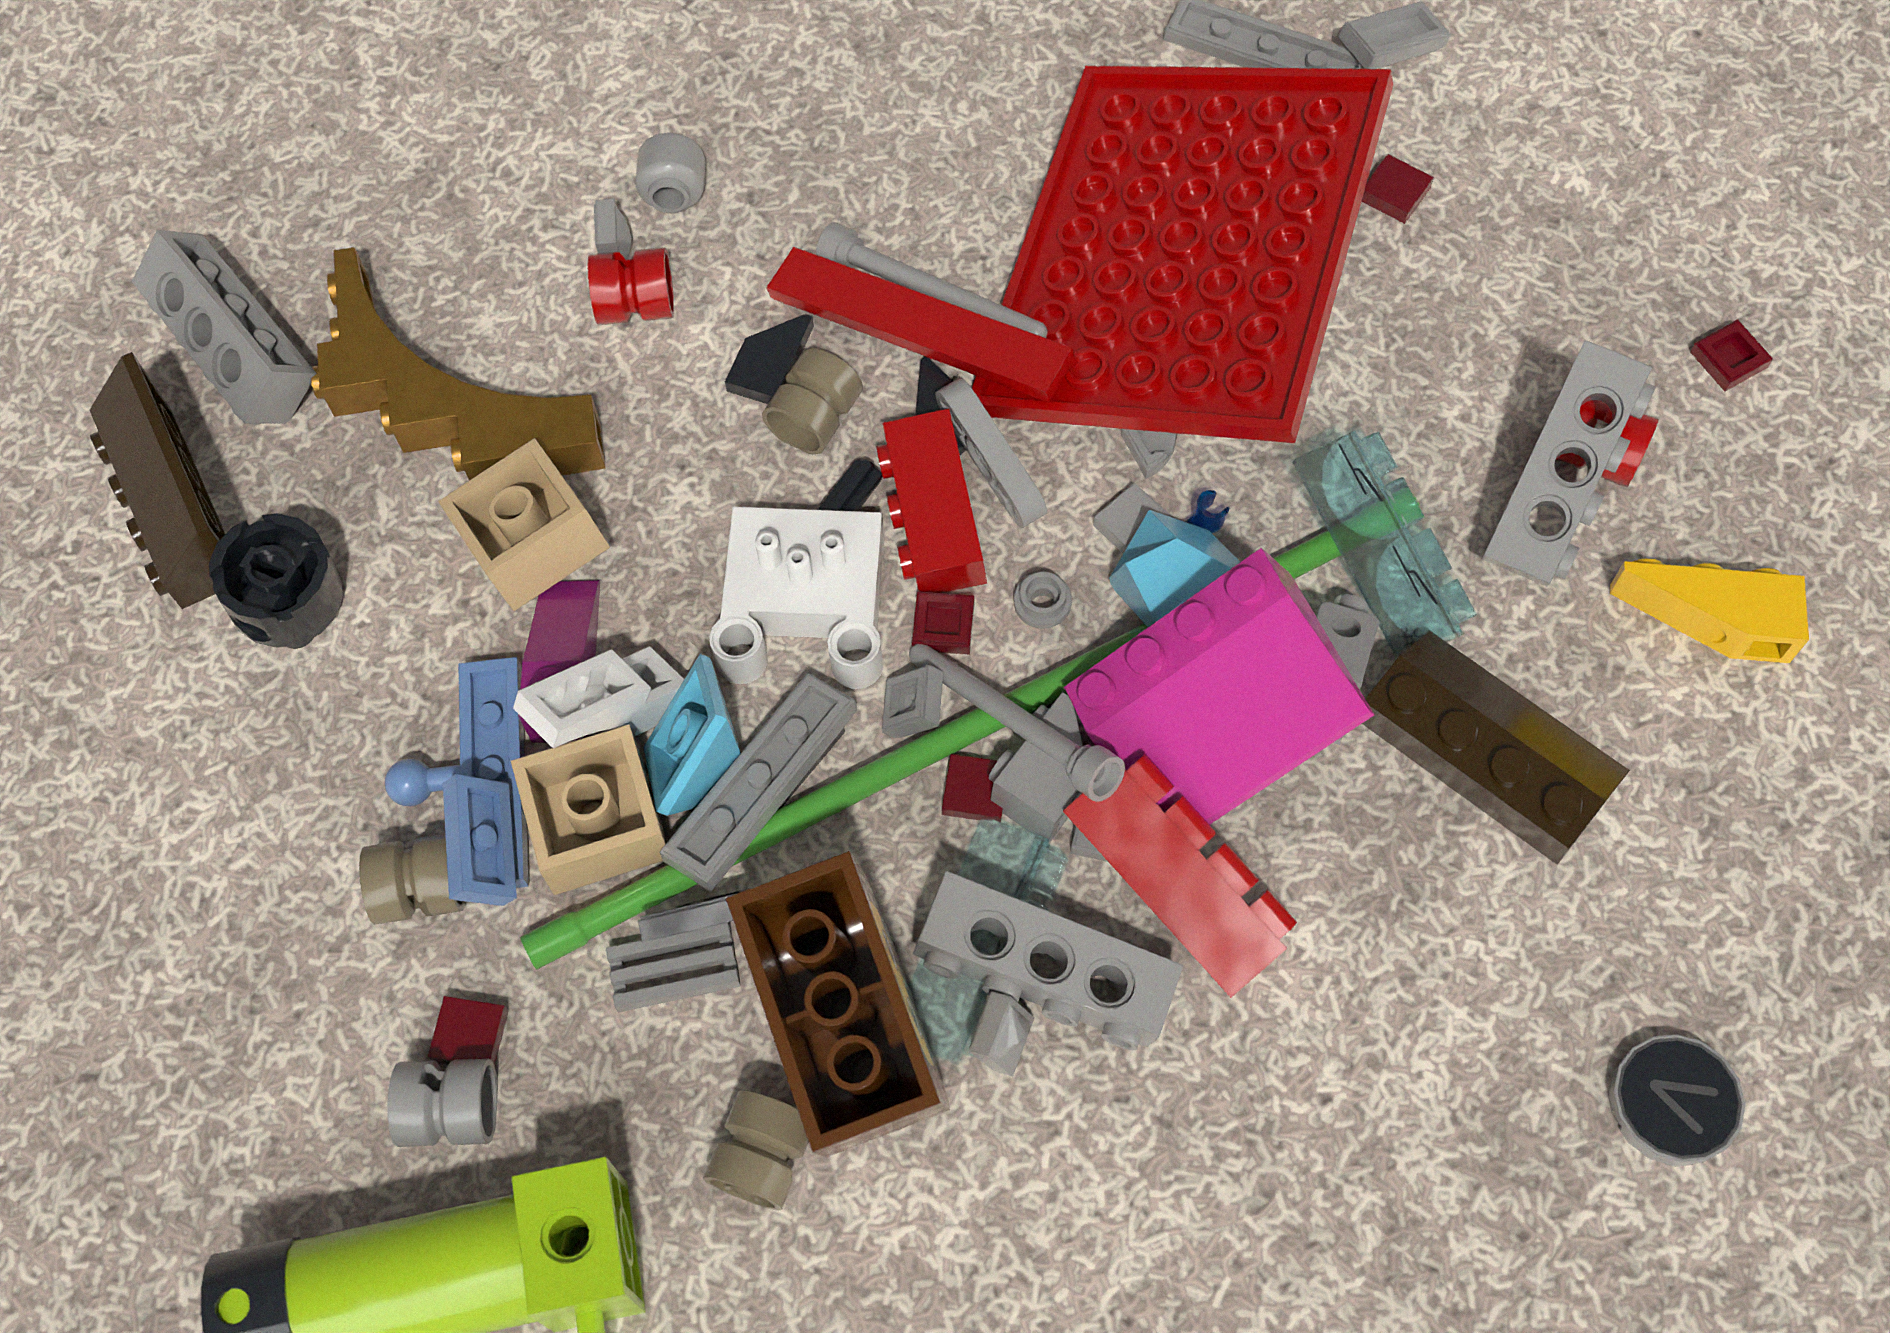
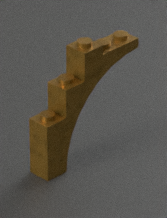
M356 248L333 250L335 272L327 274V286L331 301L334 306H337V317L330 318L332 341L317 343L318 366L312 367L317 374L311 377V383L316 398L325 399L334 417L380 410L385 434L395 436L403 453L451 446V454L456 471H465L469 481L534 438L562 476L606 469L601 425L591 394L549 398L504 394L462 382L427 364L398 341L376 313L369 276Z

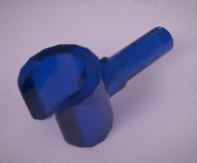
M1207 490L1198 496L1191 517L1184 522L1207 529L1213 534L1223 527L1230 507L1224 508L1219 513L1208 512L1206 509L1213 504L1217 492Z

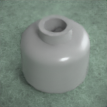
M660 133L648 138L641 145L637 158L635 185L639 196L648 205L664 213H678L694 206L702 197L704 189L706 160L702 148L694 140L677 133Z

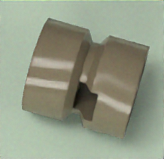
M809 348L804 349L786 376L787 384L780 385L762 412V418L768 429L778 439L808 454L815 455L821 454L840 426L839 415L848 414L863 391V385L858 374L836 355L821 349Z
M445 834L417 838L411 849H407L401 841L364 846L362 848L359 861L361 892L365 910L369 920L374 925L411 919L415 909L419 908L426 917L464 910L465 901L449 899Z
M741 1090L735 1098L724 1125L732 1136V1140L718 1144L717 1149L712 1154L703 1179L708 1184L729 1195L764 1208L780 1211L784 1206L793 1183V1171L787 1164V1161L803 1157L809 1141L797 1108L759 1093Z

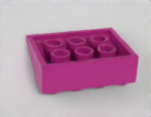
M1262 548L1064 687L1088 736L1095 746H1103L1120 757L1125 764L1126 770L1146 754L1174 785L1157 802L1163 811L1181 796H1184L1209 825L1374 716L1373 711L1294 578Z

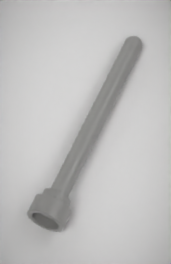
M837 222L830 223L823 230L816 248V255L851 268L857 266L906 288L1044 338L1047 337V328L1042 322L865 247L863 240L858 238L855 230Z
M916 644L911 647L909 658L913 664L919 668L931 665L943 671L942 683L1067 767V774L1071 778V783L1075 789L1096 802L1107 799L1117 790L1125 772V764L1120 757L1100 745L1080 747L933 648L923 644Z

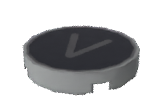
M1682 1035L1653 1036L1631 1048L1614 1069L1608 1094L1611 1111L1615 1112L1616 1119L1621 1125L1619 1130L1627 1142L1649 1159L1674 1167L1703 1163L1728 1149L1742 1129L1746 1104L1739 1078L1722 1055L1704 1042Z

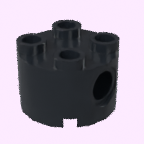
M278 513L262 515L264 521H257L251 525L245 520L233 526L216 544L209 562V577L213 582V591L239 632L258 644L276 648L288 647L291 649L303 648L310 644L314 637L321 634L335 619L343 599L344 588L343 580L319 534L301 519Z

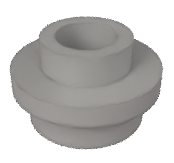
M1033 573L1022 580L1016 588L1014 594L1015 611L1019 618L1029 626L1042 629L1054 627L1063 622L1071 610V591L1068 585L1053 573ZM1038 596H1047L1053 601V605L1047 608H1039L1034 606L1032 601Z

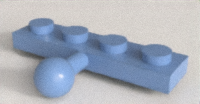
M517 657L459 663L460 765L429 768L419 760L403 759L393 764L385 776V789L388 796L395 803L402 806H416L423 803L430 796L431 792L443 791V782L455 774L509 783L516 888L529 887L527 822L511 765L512 760L525 757L524 727L518 718V713L513 709L517 693L520 690L522 666Z

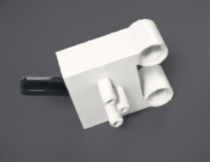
M867 459L855 460L817 510L732 508L721 616L712 627L709 636L717 670L724 679L735 684H746L758 679L763 674L768 663L763 635L828 638L827 643L832 674L837 682L847 688H866L874 684L881 676L883 660L880 636L877 629L884 551L882 512H858L882 480L881 471ZM745 644L752 647L743 655L732 656L727 654L729 649L736 645ZM854 649L865 650L869 653L865 658L857 661L843 658L845 653Z

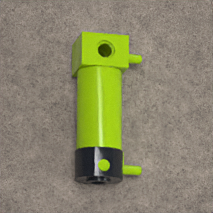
M607 1157L511 1176L514 1195L305 1239L294 1237L213 1254L204 1267L201 1283V1321L203 1333H487L539 1322L553 1332L577 1327V1333H605L604 1321L646 1313L627 1181ZM589 1236L586 1247L579 1254L572 1256L575 1244L580 1239Z

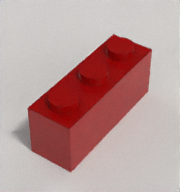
M944 409L884 422L883 428L887 444L876 446L883 479L894 477L897 494L888 495L887 501L893 528L905 527L908 544L897 547L904 580L916 578L918 591L943 593L987 584L984 560L950 410Z

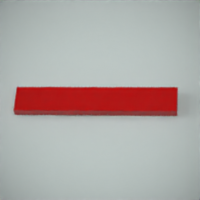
M796 247L791 249L766 287L770 297L776 301L1048 403L1075 360L1072 347Z

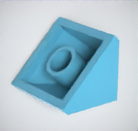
M1149 510L1109 580L1115 592L1144 624L1150 627L1239 564L1240 561L1209 530Z
M699 654L643 747L656 812L666 816L696 808L741 754L734 726L711 658Z

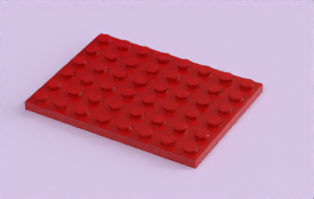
M1085 66L1001 304L1042 322L1047 328L1046 338L1072 347L1075 360L1049 403L976 376L972 389L990 417L1295 443L1393 89L1391 69Z

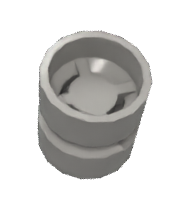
M490 1059L453 1060L446 1070H442L435 1060L404 1061L395 1064L390 1078L387 1102L388 1124L393 1144L397 1147L434 1146L438 1143L441 1136H446L452 1145L489 1144L493 1139L496 1129L498 1100L497 1076L493 1062Z

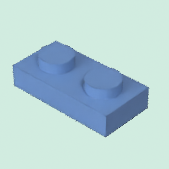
M455 774L443 782L449 899L504 906L517 898L509 783Z

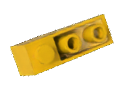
M1645 558L1632 562L1624 561L1609 586L1611 595L1728 658L1790 663L1809 641L1805 576L1782 574L1779 570L1772 568H1761L1753 571L1727 570L1711 563H1702L1691 567L1666 565L1659 560Z

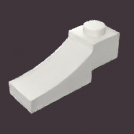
M650 646L622 659L611 649L519 690L513 709L552 748L588 734L630 725L635 737L657 726L684 679Z

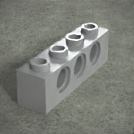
M157 230L132 279V283L147 300L149 307L159 315L171 330L176 341L186 349L201 368L206 379L217 388L232 407L233 413L244 423L254 425L261 423L286 424L289 422L311 384V377L317 373L203 234Z
M1584 341L1486 549L1483 560L1546 587L1550 585L1554 575L1565 580L1580 549L1570 544L1579 522L1587 526L1591 525L1605 494L1595 490L1604 469L1613 473L1616 472L1630 443V440L1620 437L1630 415L1641 419L1656 387L1645 383L1652 366L1590 341ZM1591 400H1599L1606 403L1612 411L1611 424L1603 428H1592L1586 425L1580 416V407L1585 402ZM1565 453H1575L1581 456L1587 464L1586 477L1578 482L1562 480L1555 471V460ZM1539 506L1555 508L1562 517L1561 531L1552 536L1539 535L1530 525L1529 516L1531 511Z
M948 871L945 872L937 889L912 954L925 959L923 966L937 975L950 979H958L960 974L984 983L982 989L989 995L993 991L1011 996L1016 1002H1018L1019 998L1042 1006V1014L1057 1023L1077 1026L1079 1021L1103 1030L1101 1037L1105 1041L1128 1050H1137L1138 1045L1148 1047L1160 1036L1183 968L1182 964ZM979 929L992 932L999 939L1001 952L995 955H985L978 952L971 943L970 933ZM1046 953L1053 957L1059 967V976L1054 979H1045L1038 976L1031 967L1030 955ZM1103 976L1112 981L1117 990V1001L1105 1003L1098 1000L1090 989V977Z

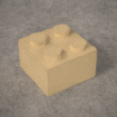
M535 438L438 501L485 574L513 611H516L610 548L583 504Z
M630 725L511 761L538 868L553 895L663 861L659 852L666 845L667 841L659 813L656 812L653 793L643 758Z

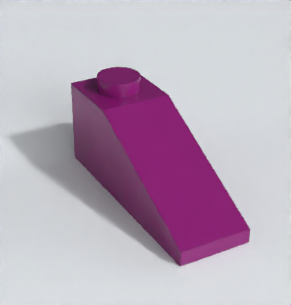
M599 580L559 581L538 596L522 661L520 690L596 656L600 597ZM518 714V718L531 742L547 743ZM591 734L585 735L583 737L574 739L569 742H574L583 738L590 737Z

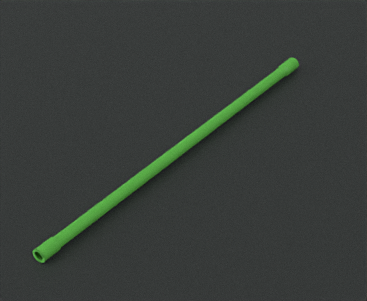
M1404 488L1382 499L1383 501H1378L1362 509L1357 516L1273 559L1296 579L1369 541L1379 540L1420 519V505L1414 494ZM1142 624L1003 696L1032 714L1041 705L1046 707L1055 702L1062 692L1068 695L1064 688L1066 685L1148 627ZM977 708L785 805L774 813L733 866L1006 726L980 708ZM667 865L579 911L568 912L521 936L520 939L533 966L538 970L585 946L593 937L682 893L698 883L670 865Z

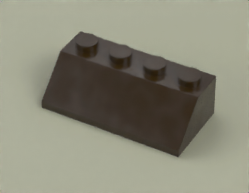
M133 352L121 356L89 409L98 432L91 434L90 438L105 465L112 463L116 474L108 477V482L123 508L130 506L134 518L127 520L126 525L134 542L142 552L148 549L153 562L144 565L150 582L160 596L169 593L180 608L184 609L215 595L213 582L209 577V562L216 544L226 533L171 408Z
M1430 630L1396 659L1365 698L1374 713V716L1362 723L1365 727L1556 865L1563 859L1630 771Z

